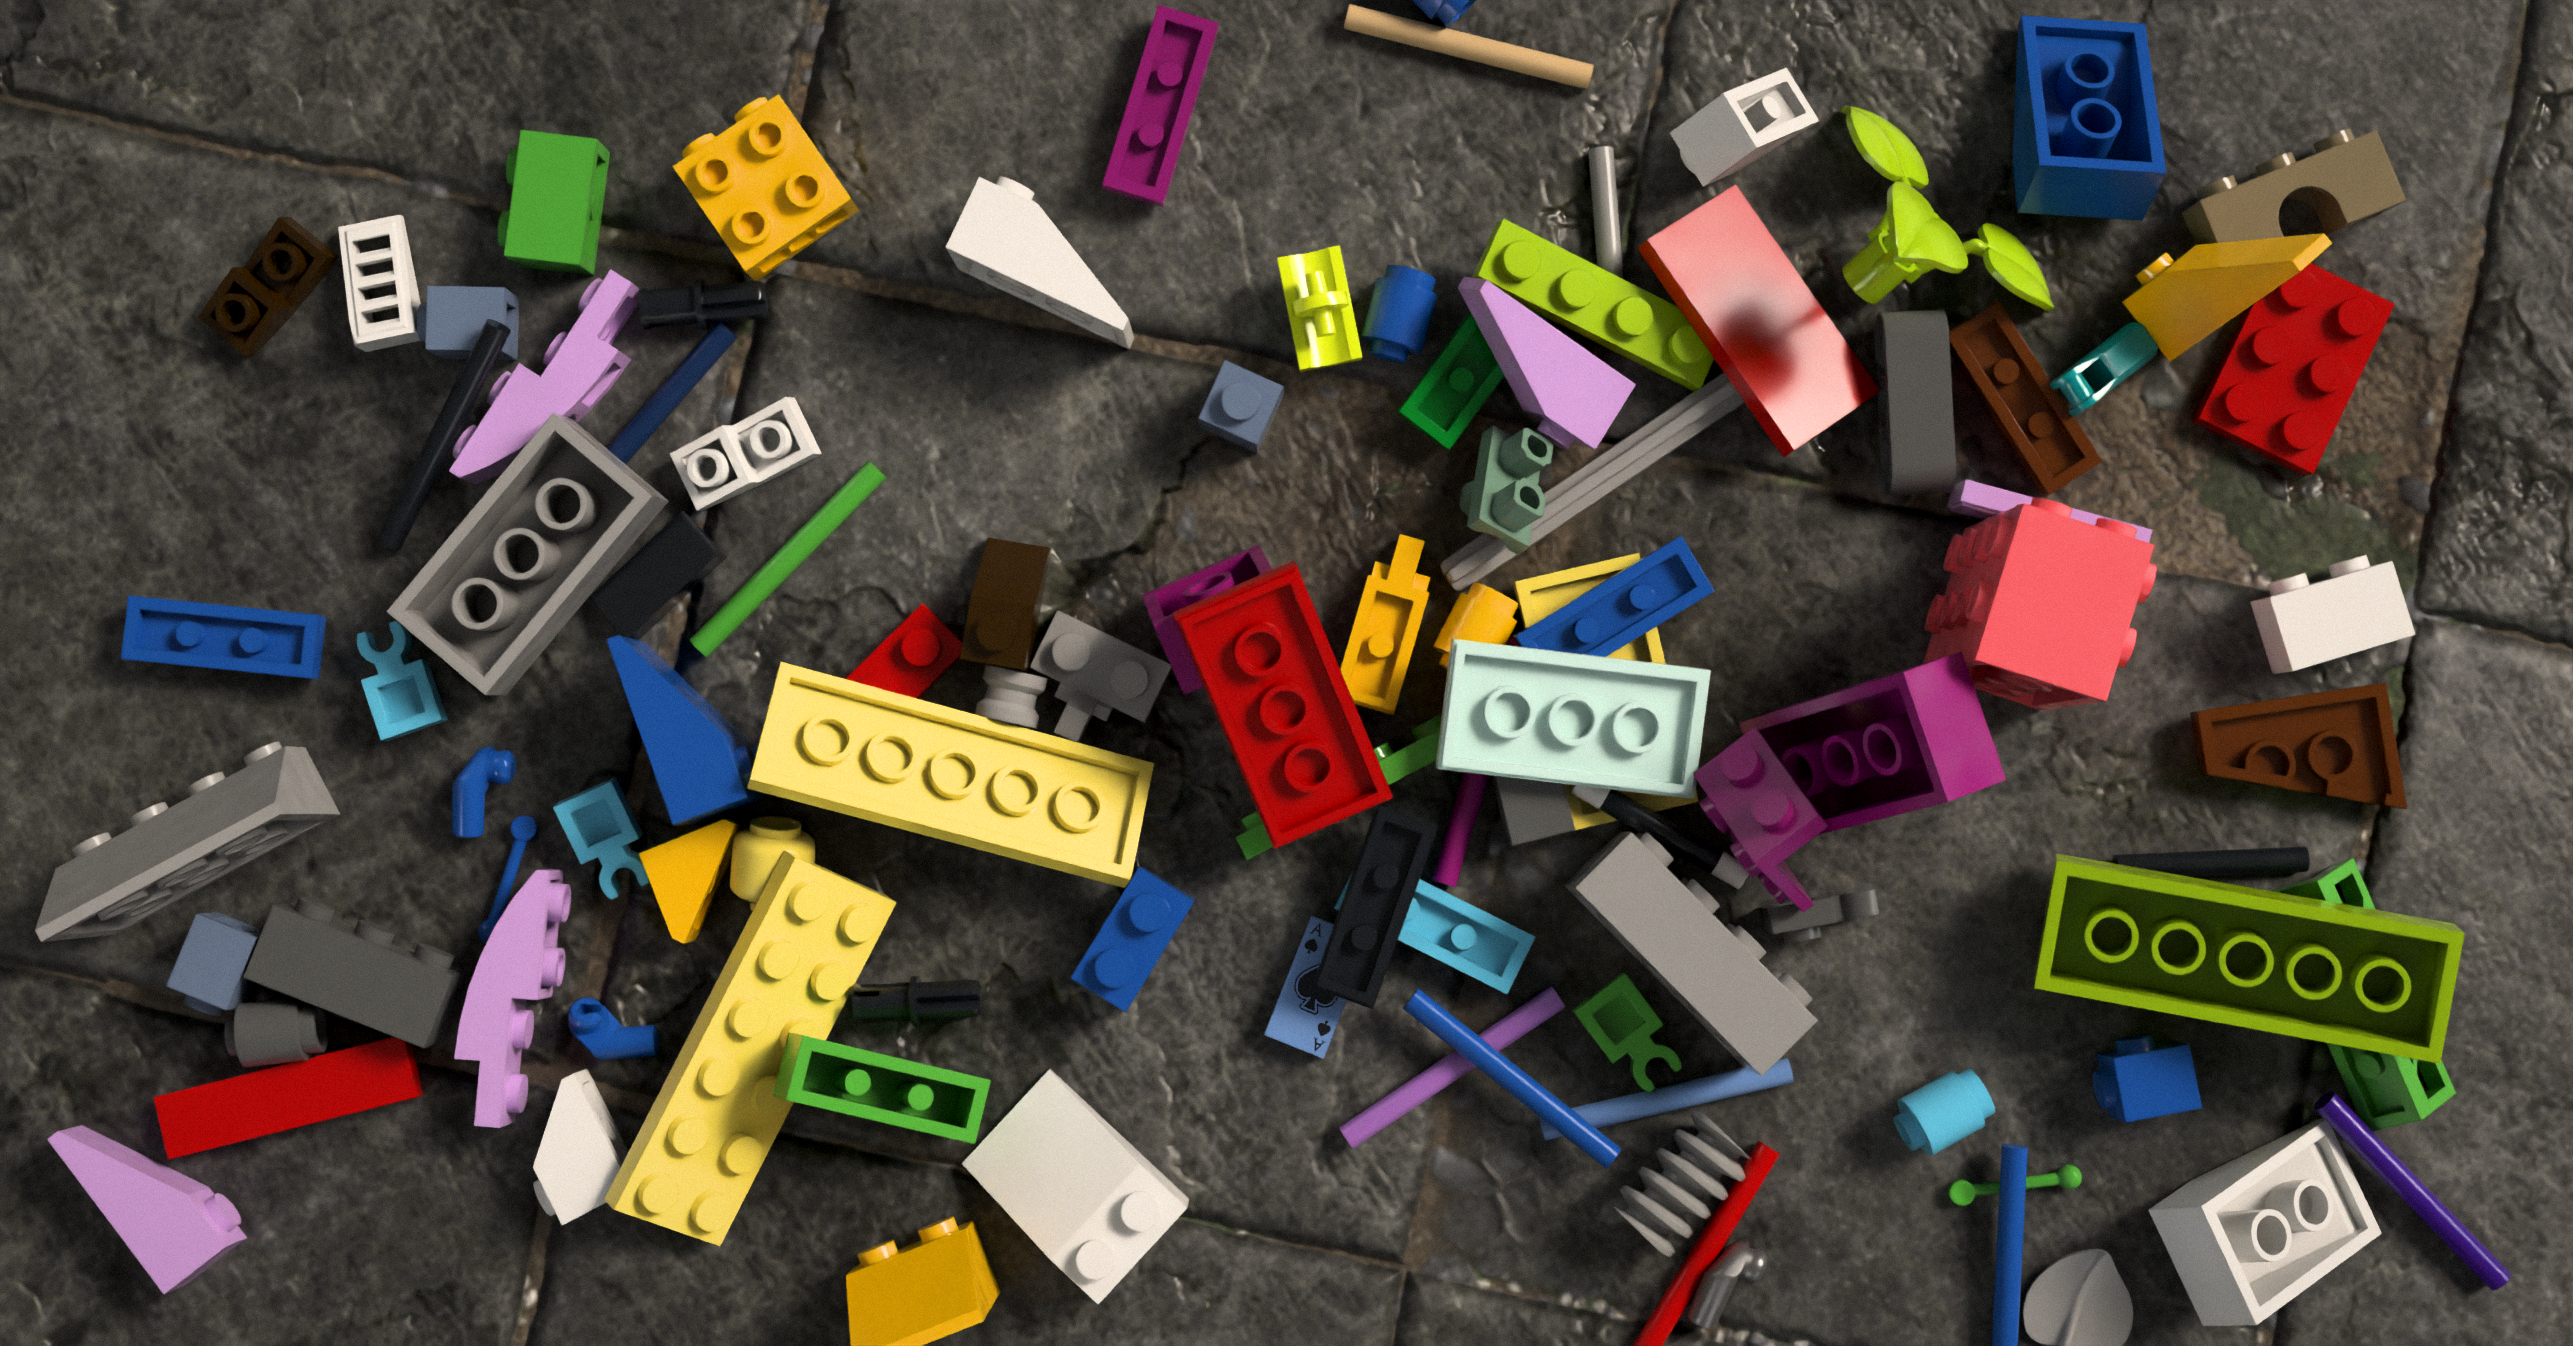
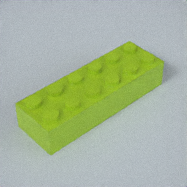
M2056 853L2034 974V988L2440 1064L2465 933L2454 923Z

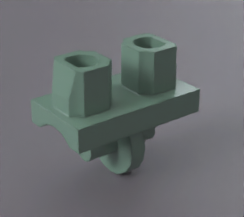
M1493 425L1482 433L1474 481L1466 483L1462 487L1459 501L1461 510L1468 515L1467 527L1477 532L1489 533L1498 537L1506 544L1508 550L1515 554L1529 547L1532 523L1544 515L1546 497L1542 493L1541 487L1538 486L1540 470L1551 464L1553 452L1551 441L1529 428H1524L1511 436Z

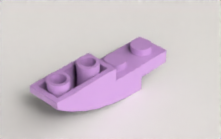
M611 269L604 280L600 278L595 279L580 299L578 310L582 314L569 334L565 331L561 332L547 349L543 359V363L547 367L543 374L539 376L519 363L513 373L507 371L495 382L487 398V403L491 407L478 427L475 425L469 426L458 439L452 452V456L456 458V461L449 471L463 480L475 485L501 475L552 413L570 418L576 423L584 418L610 390L632 360L611 345L638 305V292L640 289Z
M536 870L515 894L496 923L480 955L469 984L459 1022L454 1059L480 1061L474 1126L501 1128L514 1123L516 1113H522L525 1109L528 1096V1077L526 1074H520L522 1048H529L534 1031V1014L532 1010H526V1000H540L552 997L553 986L559 987L561 985L565 971V951L563 948H557L559 922L567 921L571 905L570 885L563 884L564 870Z

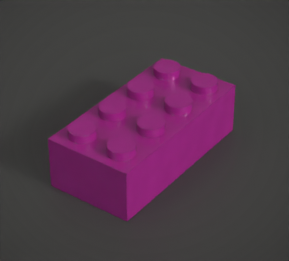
M1962 651L1807 699L1739 723L1743 735L1754 727L1761 732L1826 821L1828 827L1818 835L1947 803L2006 780L1997 755L1996 746L1989 732Z

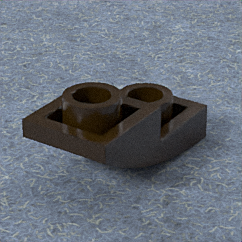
M279 217L244 267L231 268L198 318L245 357H252L296 312L339 256L291 217Z

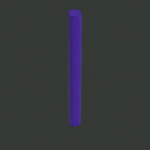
M2334 1091L2327 1092L2317 1100L2314 1109L2491 1290H2497L2508 1282L2511 1273Z

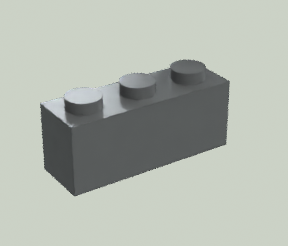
M298 897L296 904L272 905L243 978L419 1047L427 1048L441 1044L469 975V972L452 966L454 955L422 943L417 944L415 951L392 942L395 932L368 921L358 920L356 927H352L334 920L333 916L336 909L313 899Z

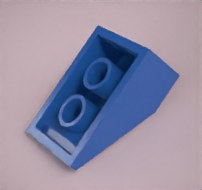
M2021 15L2018 23L2012 155L2018 213L2143 221L2166 175L2145 24Z
M621 635L606 639L673 825H697L768 799L766 793L747 789L758 746L750 748L747 738L645 642Z

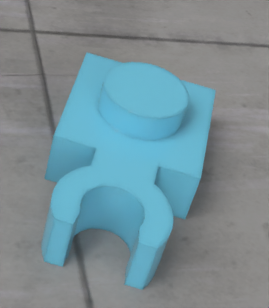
M398 621L389 623L394 640L391 648L385 652L378 650L372 633L362 632L357 634L359 652L367 661L375 664L378 672L377 675L362 679L361 683L381 741H390L448 721L428 660L420 659L409 663L407 656L412 647V635Z
M616 777L556 803L553 809L580 864H584L597 857L602 864L599 882L602 891L609 899L617 898L622 892L621 885L616 879V870L619 868L632 870L641 886L649 883L638 852L631 851L628 845L638 840L643 835V832Z

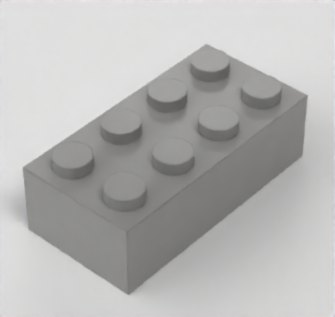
M552 413L386 612L484 695L506 696L669 501L574 420Z
M1616 832L1564 886L1743 1067L1763 1076L1818 1021L1805 1008L1813 1000L1812 997L1786 972L1781 974L1776 969L1770 972L1759 961L1766 954V951L1746 930L1739 925L1735 928L1730 923L1725 927L1713 915L1720 905L1694 879L1688 881L1686 878L1679 881L1666 868L1674 859L1649 833L1646 832L1642 835L1638 832L1634 835L1632 832Z

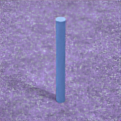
M1788 1058L1778 1060L1763 1076L1747 1068H1741L1655 1088L1650 1093L1642 1091L1571 1109L1597 1129L1791 1084L1794 1082L1793 1073ZM1539 1117L1544 1141L1563 1137L1560 1132Z

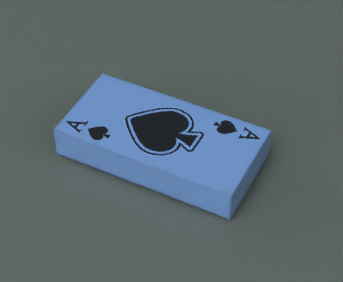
M1311 915L1264 1035L1324 1059L1347 1000L1312 988L1334 924Z

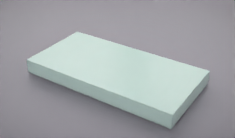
M1451 638L1435 767L1442 770L1694 799L1697 780L1693 774L1698 771L1711 670Z

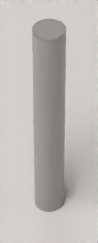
M1610 146L1594 147L1588 150L1597 266L1624 279L1614 150Z

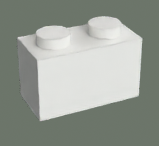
M2367 555L2329 565L2331 578L2309 584L2306 573L2268 583L2271 596L2254 600L2250 603L2272 674L2296 671L2416 635L2393 561L2370 566Z

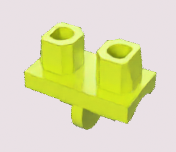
M1340 245L1305 254L1278 257L1277 263L1299 371L1305 372L1362 360L1363 356Z

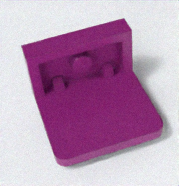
M1754 727L1693 774L1707 794V797L1701 800L1699 804L1722 833L1727 831L1734 841V844L1730 846V850L1749 875L1753 878L1758 876L1761 883L1779 904L1789 898L1804 913L1814 903L1784 860L1826 829L1828 824L1767 739Z

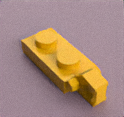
M1400 534L1391 565L1375 561L1372 574L1367 576L1340 668L1353 702L1356 705L1394 715L1429 596V592L1426 591L1430 577L1416 573L1425 542L1423 540Z

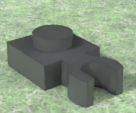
M1868 888L1828 896L1811 897L1814 905L1804 913L1792 901L1759 907L1763 931L1770 934L1781 933L1784 944L1820 938V926L1879 914L1875 889Z

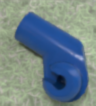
M494 746L481 748L475 752L455 779L452 786L453 835L470 838L484 834L485 794L492 782L506 785L515 776L516 757L511 751H496Z
M593 997L579 998L569 1007L568 1026L570 1031L597 1059L617 1060L658 1056L659 1035L656 1025L623 1027L607 1008Z

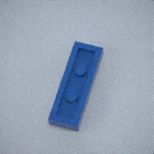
M1678 536L1514 635V638L1520 647L1606 657L1714 592V589L1683 537Z
M128 595L121 659L319 680L327 616Z

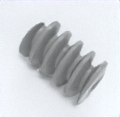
M1694 1111L1691 1114L1692 1121L1699 1134L1694 1136L1677 1129L1673 1136L1681 1153L1677 1155L1659 1148L1655 1154L1663 1172L1660 1174L1646 1167H1641L1637 1172L1643 1182L1645 1191L1642 1193L1624 1185L1620 1192L1628 1208L1626 1211L1614 1207L1657 1250L1668 1257H1671L1675 1250L1667 1233L1672 1231L1689 1238L1693 1232L1685 1214L1689 1212L1707 1219L1711 1214L1702 1196L1706 1193L1724 1201L1728 1197V1193L1720 1177L1724 1174L1742 1182L1746 1175L1738 1158L1744 1156L1751 1159L1715 1123L1700 1111Z

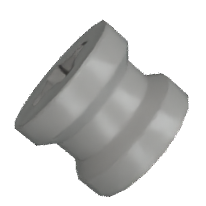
M985 665L982 678L987 684L985 698L977 702L975 715L1037 729L1039 715L1034 708L1037 696L1045 691L1047 678Z

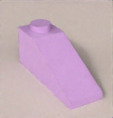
M1464 277L1458 289L1520 406L1526 413L1541 422L1536 432L1566 451L1570 449L1572 444L1596 450L1636 384L1488 280Z
M83 1125L57 1131L47 1139L163 1294L187 1285L247 1239L238 1226L241 1223V1217L235 1206L224 1195L220 1193L214 1194L208 1186Z

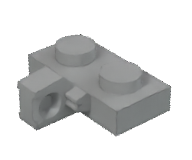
M1058 610L1030 665V668L1061 682L1054 697L1066 702L1067 705L1054 733L1080 743L1092 716L1107 722L1113 708L1146 723L1172 669L1169 663Z

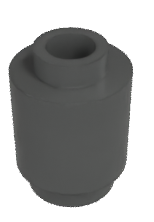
M294 997L240 1003L236 1007L234 1017L227 1018L224 1033L227 1051L231 1056H238L243 1067L307 1061L311 1058L312 1053L325 1052L328 1044V1023L325 1009Z

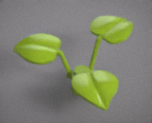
M1848 105L1840 110V112L1846 114L1849 133L1864 160L1882 176L1894 181L1887 191V211L1879 224L1867 234L1871 242L1842 267L1845 280L1859 297L1868 303L1877 304L1904 279L1912 284L1921 275L1934 269L1955 274L1961 273L1968 266L1967 255L1975 254L1983 257L1988 272L2010 292L2044 309L2045 313H2049L2054 309L2042 271L2027 248L2015 236L1999 226L1984 223L1977 230L1979 239H1971L1962 243L1956 232L1934 212L1924 196L1913 188L1923 189L1928 185L1929 179L1924 161L1910 139L1892 123L1870 111Z

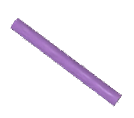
M1550 986L1478 1034V1036L1497 1051H1501L1564 1009L1565 1005L1553 987ZM1454 1050L1340 1126L1339 1129L1352 1149H1354L1476 1066Z

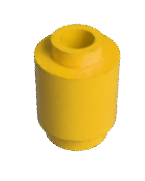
M1473 582L1467 594L1460 593L1433 645V648L1443 654L1438 664L1448 669L1451 638L1506 645L1517 623L1512 617L1519 604L1488 586Z

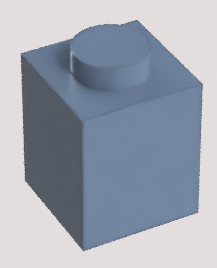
M427 286V303H421L417 312L419 339L425 341V350L442 359H467L486 320L492 319L504 324L511 330L497 360H518L520 298L505 287Z
M1225 360L1198 418L1200 428L1258 454L1284 397V386Z
M219 912L196 914L166 986L186 994L183 1001L185 1005L211 1015L220 1016L223 1009H236L238 1004L248 1003L257 983L243 977L262 930Z

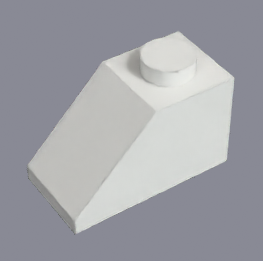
M1784 68L1722 93L1671 131L1670 134L1680 149L1683 163L1697 176L1704 187L1739 171L1807 130L1819 120L1788 69Z
M588 1069L573 1073L561 1080L533 1165V1169L538 1177V1180L533 1183L537 1199L549 1216L557 1215L561 1225L606 1203L604 1199L629 1152Z

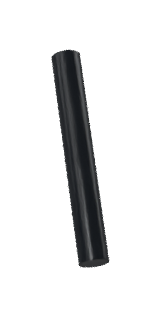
M2303 846L2113 855L2112 863L2188 877L2307 872L2309 870L2310 858L2308 849Z

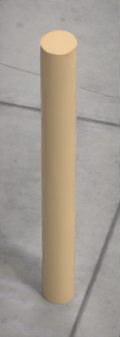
M1349 4L1344 29L1587 90L1594 67L1593 64Z

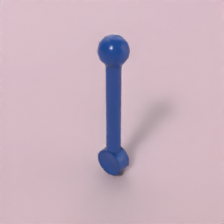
M519 816L511 824V832L515 837L489 918L481 923L478 928V936L485 944L505 911L527 841L533 840L539 832L538 822L530 816Z

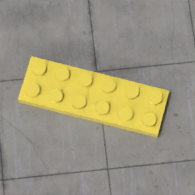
M781 662L774 682L747 789L1125 888L1132 877L1154 763Z
M784 850L604 1199L613 1210L718 1246L722 1244L794 1103L773 1096L789 1032L826 1041L897 902L885 894Z

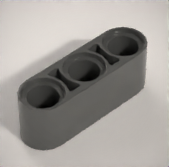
M1944 310L1878 312L1875 321L1874 347L1876 385L1880 389V392L1877 393L1881 476L1885 494L1951 493L1954 489L1956 478L1950 341L1946 313Z

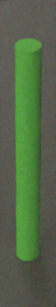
M868 460L689 639L693 646L708 658L887 477Z

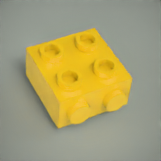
M779 94L769 101L765 97H761L745 105L735 115L734 120L736 123L716 137L713 133H709L697 138L683 150L681 155L684 159L672 166L744 271L754 281L760 280L860 211Z

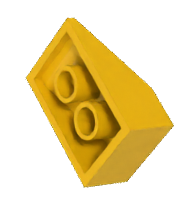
M954 1216L919 1229L918 1234L921 1241L897 1250L894 1240H889L857 1254L861 1264L854 1266L846 1275L850 1346H923L984 1321L1001 1291L974 1220L957 1226Z

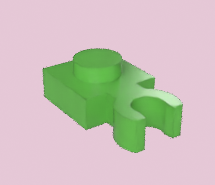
M1620 973L1572 1010L1611 1063L1616 1062L1626 1053L1630 1056L1632 1078L1645 1091L1650 1093L1655 1089L1652 1081L1648 1079L1645 1073L1646 1064L1650 1059L1655 1057L1663 1058L1674 1072L1682 1068L1679 1057L1672 1049L1663 1044L1654 1043L1650 1038V1035L1664 1024L1625 973Z

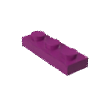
M1162 5L1157 6L1102 183L1103 190L1164 208L1219 31L1218 22Z

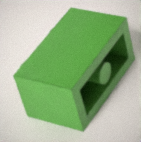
M520 130L518 148L512 147L510 149L506 164L507 183L513 186L510 210L502 211L498 224L499 246L505 248L504 256L518 267L594 276L610 151L598 139Z

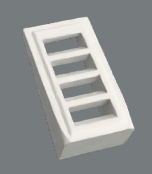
M395 215L338 227L348 315L354 346L368 352L421 341L417 331V312L421 302L404 217L402 215ZM389 235L391 247L360 253L359 241ZM393 261V271L369 276L364 275L363 266ZM392 284L396 285L397 294L369 299L368 289ZM398 307L399 318L374 323L373 312Z

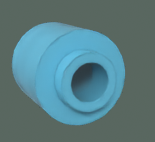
M1968 1068L1957 1074L1951 1070L1898 1099L1897 1104L1900 1114L1895 1116L1893 1120L1897 1131L1909 1149L1915 1151L1921 1148L1928 1156H1933L1985 1126L1984 1119L1995 1113V1106L1989 1092L1974 1071Z

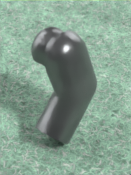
M1740 1241L1730 1244L1704 1273L1687 1310L1688 1318L1701 1327L1715 1328L1738 1278L1748 1284H1755L1761 1280L1767 1265L1765 1253L1759 1249L1749 1248V1242Z

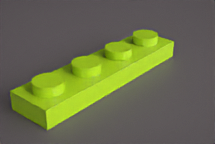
M1504 218L1496 223L1472 278L1488 280L1532 311L1692 391L1702 388L1714 357L1679 307Z

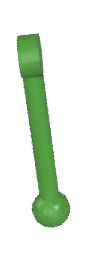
M2067 1164L2062 1166L2056 1173L2027 1176L2026 1190L2060 1185L2066 1190H2072L2080 1185L2082 1174L2076 1166ZM1956 1179L1949 1184L1947 1193L1952 1202L1965 1206L1970 1204L1974 1197L1999 1194L2000 1180L1971 1184L1964 1179Z

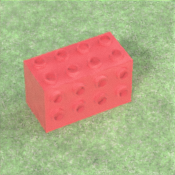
M2036 497L2032 498L2030 505L2025 503L2017 504L2014 508L2002 511L1993 517H1987L1986 520L1965 528L1963 536L1959 534L1953 536L1946 552L1943 569L1951 572L1945 594L1944 596L1935 595L1927 613L1925 631L1932 632V636L1923 663L1962 651L1975 690L2040 711L2107 701L2117 666L2121 668L2126 666L2135 646L2137 631L2130 628L2136 604L2137 602L2144 603L2155 581L2157 567L2155 564L2149 563L2154 544L2135 539L2137 529L2128 524L2111 519L2097 518L2094 526L2070 518L2072 508Z

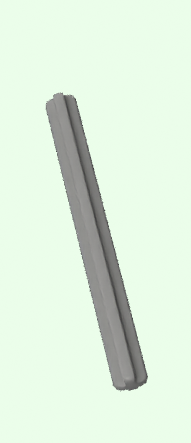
M1722 372L1704 384L1702 388L1695 390L1543 493L1546 497L1544 515L1532 523L1528 548L1745 403L1725 373ZM1483 533L1442 560L1440 569L1449 585L1456 592L1461 593L1469 589L1473 582L1481 581L1522 552L1515 554L1508 550L1506 544L1498 537L1489 533Z

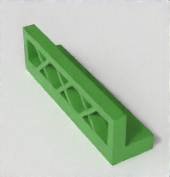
M2354 858L2337 862L2314 878L2273 890V892L2343 904L2335 887L2339 883L2347 905L2375 909ZM2327 1043L2359 1118L2372 1131L2422 1121L2456 1094L2442 1060L2438 1064ZM2417 1065L2428 1087L2426 1092L2418 1078Z

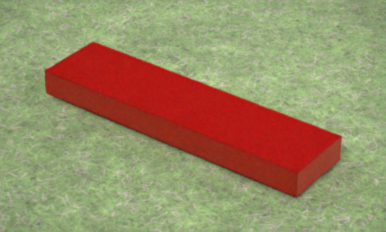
M391 1037L312 1057L307 1061L292 1062L153 1098L167 1159L169 1160L420 1097L424 1093L412 1043Z

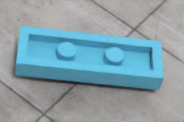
M1351 875L1334 907L1337 910L1340 909ZM1419 879L1398 940L1508 994L1535 936Z

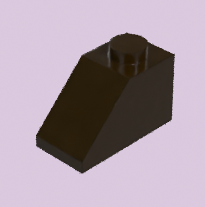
M988 537L971 593L960 655L961 660L972 664L1030 673L1051 548Z

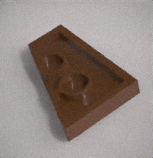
M2386 683L2190 712L2200 775L2395 809H2407Z

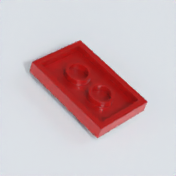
M2310 263L2301 272L2245 310L2192 421L2301 475L2308 476L2314 474L2395 304Z

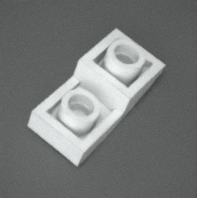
M784 397L732 426L722 425L670 453V456L696 510L702 511L772 480L822 453L795 397Z

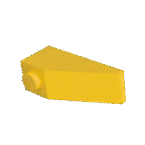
M2325 233L2195 245L2176 260H2173L2165 252L2135 275L2142 286L2122 303L2137 322L2143 324L2166 358L2172 361L2301 272L2326 250L2332 242Z

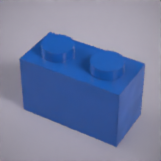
M1143 866L1139 867L1074 971L1071 979L1126 1012L1196 899Z

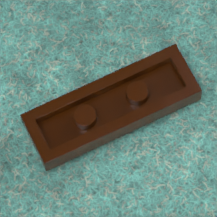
M1999 301L1949 332L1950 355L2043 498L2051 495L2103 461L2075 417H2072L2068 412L2069 408L2058 391L2050 387L2049 383L2051 380Z

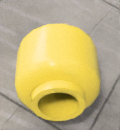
M760 816L750 820L749 827L743 828L734 835L730 889L739 898L750 902V910H754L784 850L812 863L815 862V841L812 836L801 830V823L799 821L781 816Z

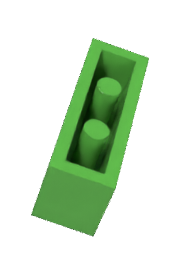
M789 1032L773 1096L791 1102L975 1144L991 1080Z

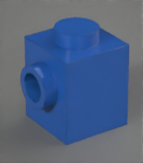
M2139 1034L2114 1040L2116 1050L2097 1054L2100 1070L2094 1071L2092 1074L2093 1088L2100 1108L2108 1109L2109 1117L2123 1122H2131L2202 1108L2190 1044L2175 1040L2155 1043L2153 1034Z

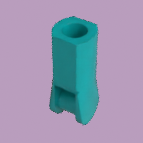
M2128 323L2056 377L2049 385L2053 390L2061 389L2073 406L2068 412L2074 417L2091 407L2149 362L2157 354L2158 345L2143 324ZM2081 372H2083V373L2085 374V376H2086L2087 379L2090 381V383H2091L2092 386L2095 388V390H2093V389L2091 388V386L2088 384V382H2087L2086 379L2083 377V375L2081 374Z

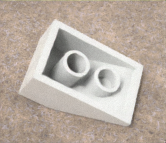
M1000 176L996 184L979 177L946 245V249L958 270L1124 348L1130 349L1134 335L1129 318L1042 208L1032 201L1035 193L1022 184L1006 177Z
M1051 1069L1040 1078L962 1163L1042 1252L1097 1304L1110 1293L1182 1215L1189 1203V1198Z
M2317 1119L2189 1181L2149 1209V1213L2203 1326L2258 1325L2382 1234L2334 1130L2325 1119Z

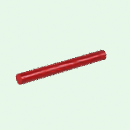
M1758 1140L1749 1155L1751 1159L1747 1158L1742 1166L1746 1178L1742 1182L1734 1179L1727 1190L1728 1197L1719 1203L1632 1346H1663L1694 1296L1704 1273L1718 1257L1780 1156L1778 1152Z

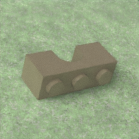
M2346 129L2314 143L2313 145L2317 152L2315 155L2296 162L2293 153L2289 152L2256 166L2255 169L2259 176L2257 178L2237 185L2234 175H2231L2198 189L2197 193L2200 200L2183 211L2182 215L2195 245L2284 237L2279 225V210L2284 199H2296L2305 202L2313 208L2327 236L2382 214L2406 201V198L2378 131L2375 130L2354 138L2351 129Z

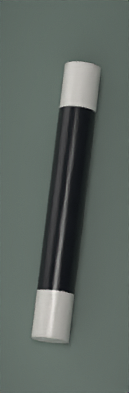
M1574 785L1570 792L1642 835L1646 832L1649 833L1663 847L1738 890L1749 875L1736 858L1618 790Z

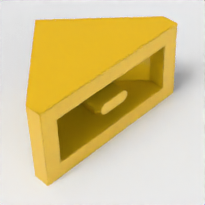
M722 819L638 853L672 939L681 943L696 941L731 861L734 835L745 828V823L735 819Z

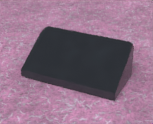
M682 510L604 583L591 598L622 636L639 640L728 556Z

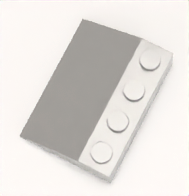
M279 741L267 744L246 755L243 760L247 767L226 778L223 772H217L191 784L186 789L190 797L169 808L166 802H162L136 813L129 819L133 828L118 836L111 838L109 832H106L75 846L72 851L76 858L55 869L35 928L40 941L115 935L339 816L340 812L306 747L285 746L282 748Z

